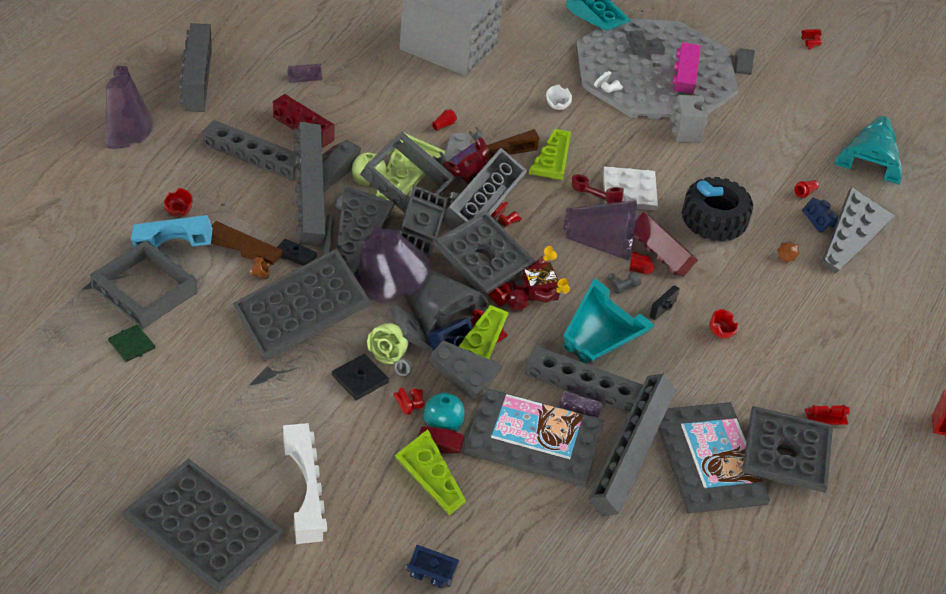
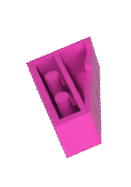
M682 42L681 47L677 48V61H675L674 65L676 74L673 75L672 84H675L674 91L694 93L701 45Z

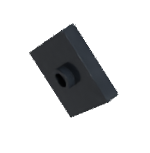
M365 353L332 371V376L356 401L389 383V378Z

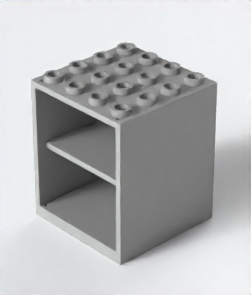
M403 0L400 50L467 76L498 45L499 40L497 37L500 31L499 21L502 16L500 11L503 0Z

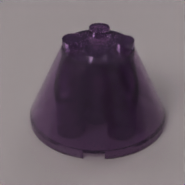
M377 227L372 230V234L362 243L357 281L369 300L390 302L397 300L396 297L406 293L409 296L420 289L429 278L431 265L428 257L404 238L398 230Z

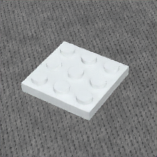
M604 167V192L613 187L624 188V196L621 202L610 204L604 200V206L657 211L658 200L655 171Z

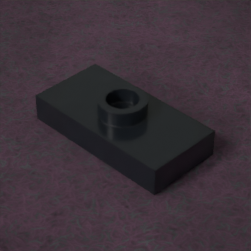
M284 239L277 246V248L283 251L281 257L301 266L314 261L317 257L316 251L288 239Z
M672 286L652 304L649 315L651 319L656 320L665 311H669L672 308L673 304L677 301L679 287Z

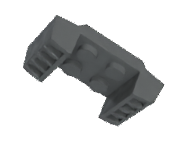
M414 185L408 195L405 204L407 208L392 247L427 260L431 256L434 247L433 242L437 239L447 198Z

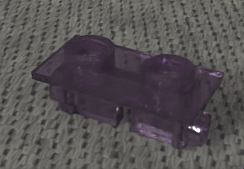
M321 64L288 66L289 83L322 80Z
M566 390L563 391L559 408L599 418L603 403Z

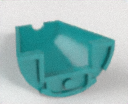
M596 278L592 281L563 335L565 341L563 344L564 348L568 352H573L577 355L578 359L585 364L645 335L654 328V324L639 313L633 318L609 299L610 289Z

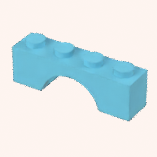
M208 215L134 224L131 242L133 247L147 241L158 248L168 240L180 238L189 241L192 247L210 245L213 228Z

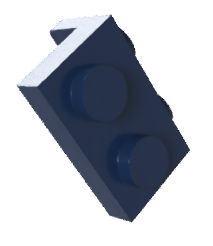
M813 197L802 209L803 213L820 233H823L828 226L834 228L839 214L830 208V203L824 199L819 200Z
M416 545L406 570L410 572L409 576L415 579L422 580L424 577L430 579L432 585L444 588V585L451 586L460 561L451 556Z

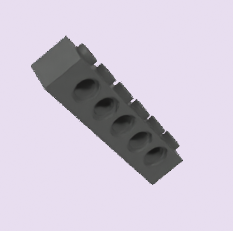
M213 120L202 131L203 145L292 181L295 180L297 166L294 165V160L297 155L296 152L216 120Z
M538 346L534 347L525 370V375L626 413H630L643 384Z

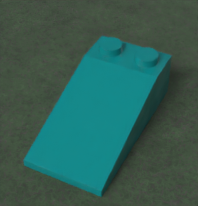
M567 0L566 7L574 15L605 31L630 22V19L611 0Z

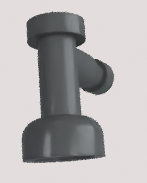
M636 272L630 273L628 279L621 281L613 273L607 276L613 282L612 288L616 294L621 293L623 289L629 286L637 287L641 285L640 276Z

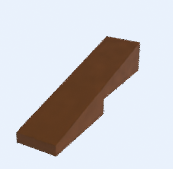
M533 129L487 145L489 155L486 159L490 161L500 148L509 155L537 151L539 136L536 130Z
M215 221L211 225L213 228L211 244L240 251L243 258L254 260L256 257H262L266 263L274 265L283 254L281 249L223 223Z

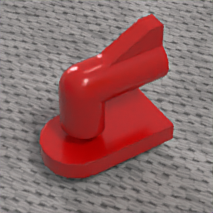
M820 29L801 31L802 40L812 39L805 42L809 50L822 44L820 38L822 32Z
M506 201L504 203L501 202L498 208L491 214L494 220L497 219L504 226H509L511 223H517L522 220L515 211L507 217L503 215L508 205Z
M633 252L629 271L651 274L654 270L651 258Z
M505 283L488 294L498 306L506 304L508 300L507 294L512 292L511 284Z
M404 388L394 392L393 396L405 415L411 414L413 409L424 407L422 389L413 388L409 391L413 400L409 399Z

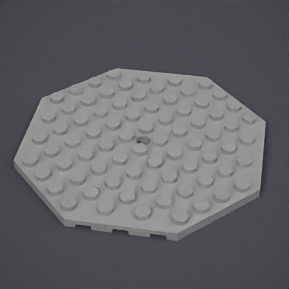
M630 19L629 23L608 31L599 27L576 41L581 87L631 118H638V115L647 116L648 119L670 117L674 113L673 102H676L678 95L703 96L705 103L702 104L701 108L702 111H707L709 115L738 94L739 89L728 49L680 21ZM627 31H643L646 40L661 39L665 47L664 54L634 55L626 37ZM682 42L701 45L697 81L693 94L674 91L675 84H672L673 75L676 74V71H674L675 61H677L676 51L677 48L681 47ZM610 71L611 75L607 83L611 84L618 80L623 88L622 90L608 93L601 86L596 88L594 83L604 72Z

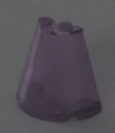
M117 65L113 72V75L116 77L110 79L106 86V146L112 149L130 147V144L136 141L140 143L150 135L153 129L152 117L128 71V67Z
M637 200L566 208L565 218L568 220H564L563 230H566V238L629 260L636 222Z

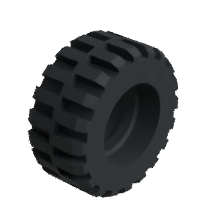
M706 177L704 180L699 179L694 182L687 190L682 208V218L686 222V226L692 229L693 233L699 234L704 239L709 238L711 241H726L728 239L730 241L741 236L746 231L753 210V201L750 194L746 192V189L743 186L740 187L737 182H731L727 178ZM699 181H706L712 187H722L723 195L704 196L697 189V183Z

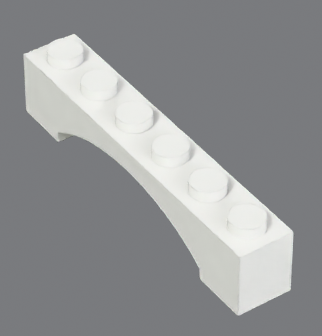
M309 423L283 425L285 455H290L296 461L304 475L307 486L303 505L299 512L294 513L296 544L323 541V532H327L326 518L322 519L321 514L325 513L324 501H319V496H322L321 482L317 483L316 480L320 475L319 466L314 465V461H317L316 448H312V444H315L314 431L310 432Z

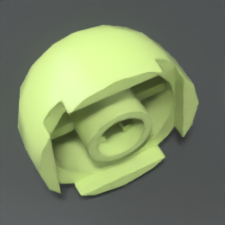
M367 152L356 157L352 164V175L355 182L363 186H370V183L360 174L366 164L377 154ZM384 160L375 167L383 176L387 172Z
M384 323L370 332L367 345L377 361L384 364H393L406 353L408 340L403 337L399 326L392 323Z

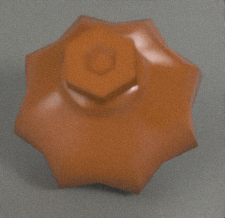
M791 241L782 243L777 249L778 258L786 263L795 261L796 257L800 254L798 245L793 244Z
M256 257L253 260L252 268L249 269L252 277L257 276L261 279H267L270 277V270L268 268L270 264L266 263L262 257Z

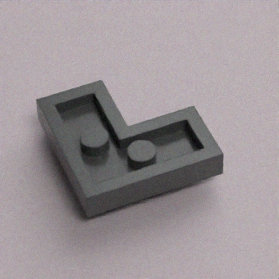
M627 31L626 37L634 55L664 54L665 47L661 39L646 40L643 31Z

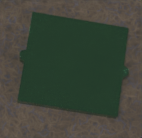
M138 325L121 330L120 333L108 338L110 344L125 362L142 357L143 354L156 348L154 343Z

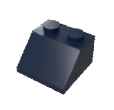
M460 318L428 333L427 337L433 351L442 341L459 347L467 334L473 329L470 318Z

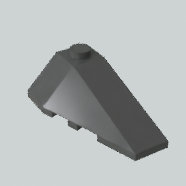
M345 140L332 146L322 154L324 192L352 170L354 160L361 153L360 146Z

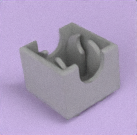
M678 95L676 102H673L674 113L670 115V125H673L672 135H675L676 142H702L708 120L707 111H702L701 108L702 104L705 103L703 96Z

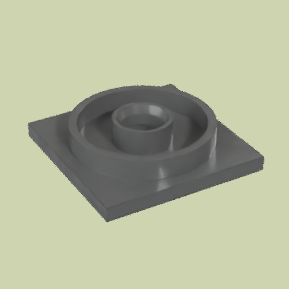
M486 211L433 242V245L453 264L456 271L485 296L521 274L525 268L536 262ZM477 253L486 255L490 261H482Z
M752 406L742 472L767 478L780 484L795 485L826 493L828 489L833 425ZM777 449H787L795 455V458L790 455H781Z

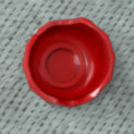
M177 188L173 193L169 192L164 200V209L174 217L187 215L193 205L192 194L183 188Z
M718 309L712 314L709 328L717 337L729 339L736 335L738 323L734 322L733 313L724 309Z

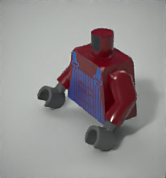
M475 127L477 130L475 134L469 131V135L476 142L450 160L446 161L441 151H439L441 157L436 158L433 156L455 178L462 177L466 179L486 165L485 159L489 155V149L482 138V133L477 127Z

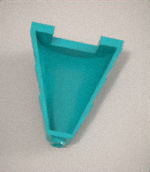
M879 116L867 125L838 154L834 165L851 169L854 157L887 166L883 180L900 185L902 167L896 145L895 132L891 120L888 117Z

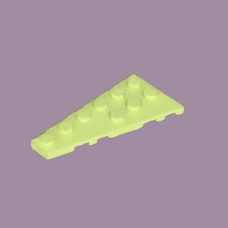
M406 134L430 156L441 157L439 151L445 155L444 150ZM396 148L392 153L386 168L387 172L384 175L405 195L426 176L422 170ZM377 191L376 196L389 200L382 193Z

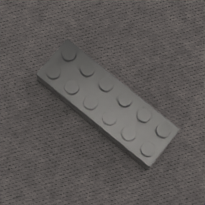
M191 23L190 30H187L186 33L187 40H185L184 60H182L183 70H181V80L179 81V90L182 91L180 104H184V111L205 112L212 56L211 24Z
M500 148L448 207L442 221L454 229L484 211L491 215L527 170Z

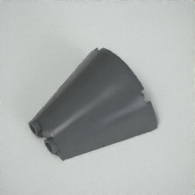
M423 266L413 273H408L403 279L405 283L402 291L426 336L428 333L444 326L445 318L469 306L471 314L475 309L485 311L489 307L488 299L483 293L429 269L427 266Z

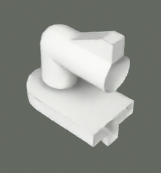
M610 71L604 72L594 83L596 88L601 86L608 93L622 90L623 88L618 80L611 84L607 83L611 75Z

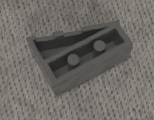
M446 341L440 343L430 354L428 360L432 367L473 401L497 377L503 366Z

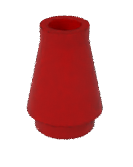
M451 109L444 110L432 122L434 130L438 131L455 124V121H457L455 112Z
M816 180L800 181L795 185L794 192L796 196L806 198L818 189L819 184Z

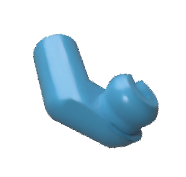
M699 181L697 183V189L704 196L723 195L722 187H712L706 181Z

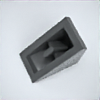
M739 48L735 52L736 73L752 74L755 50Z

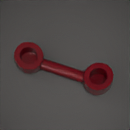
M580 174L572 176V188L578 192L589 193L604 199L610 204H616L623 200L624 188L622 187L609 188L606 192L590 187L589 179L586 176Z

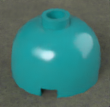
M439 393L432 396L426 403L423 419L428 424L427 427L458 431L464 423L465 409L457 396L450 393Z

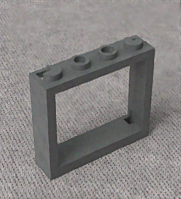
M402 131L366 164L360 174L386 198L395 202L394 205L404 213L407 208L405 204L408 196L375 169L395 148L440 186L434 194L440 196L455 179L453 174Z
M147 241L140 243L90 274L92 289L142 329L198 293L196 278ZM147 258L180 285L143 308L111 283L110 280Z

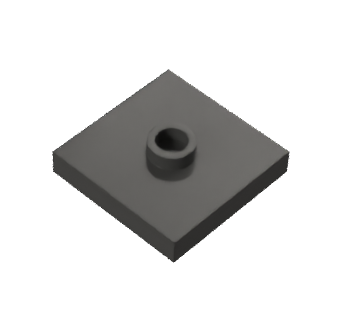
M394 305L390 312L396 325L401 328L403 337L424 351L429 350L431 345L419 320Z

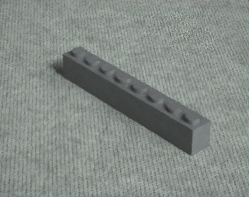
M300 122L298 129L295 128L294 139H296L294 152H297L294 160V165L297 166L295 170V179H297L295 193H298L295 206L298 207L296 221H299L296 235L299 236V244L321 246L325 237L321 125Z
M664 373L647 376L588 498L602 516L620 513L672 401L676 389Z

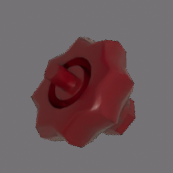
M513 289L511 293L507 294V304L513 311L518 310L522 312L525 307L529 306V296L524 290Z

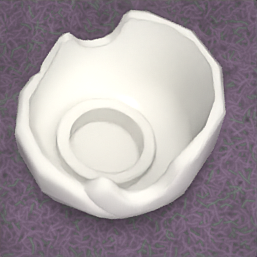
M555 85L547 90L546 99L551 108L564 110L571 104L572 95L568 88L563 89L560 85Z

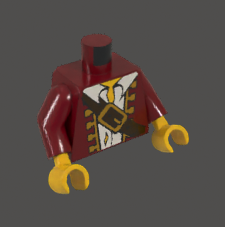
M547 246L544 249V257L541 256L535 263L523 270L522 280H514L513 282L514 289L524 290L529 296L528 300L545 303L559 300L560 292L568 293L570 291L568 280L562 278L558 281L551 262H547L557 258V253L552 246Z

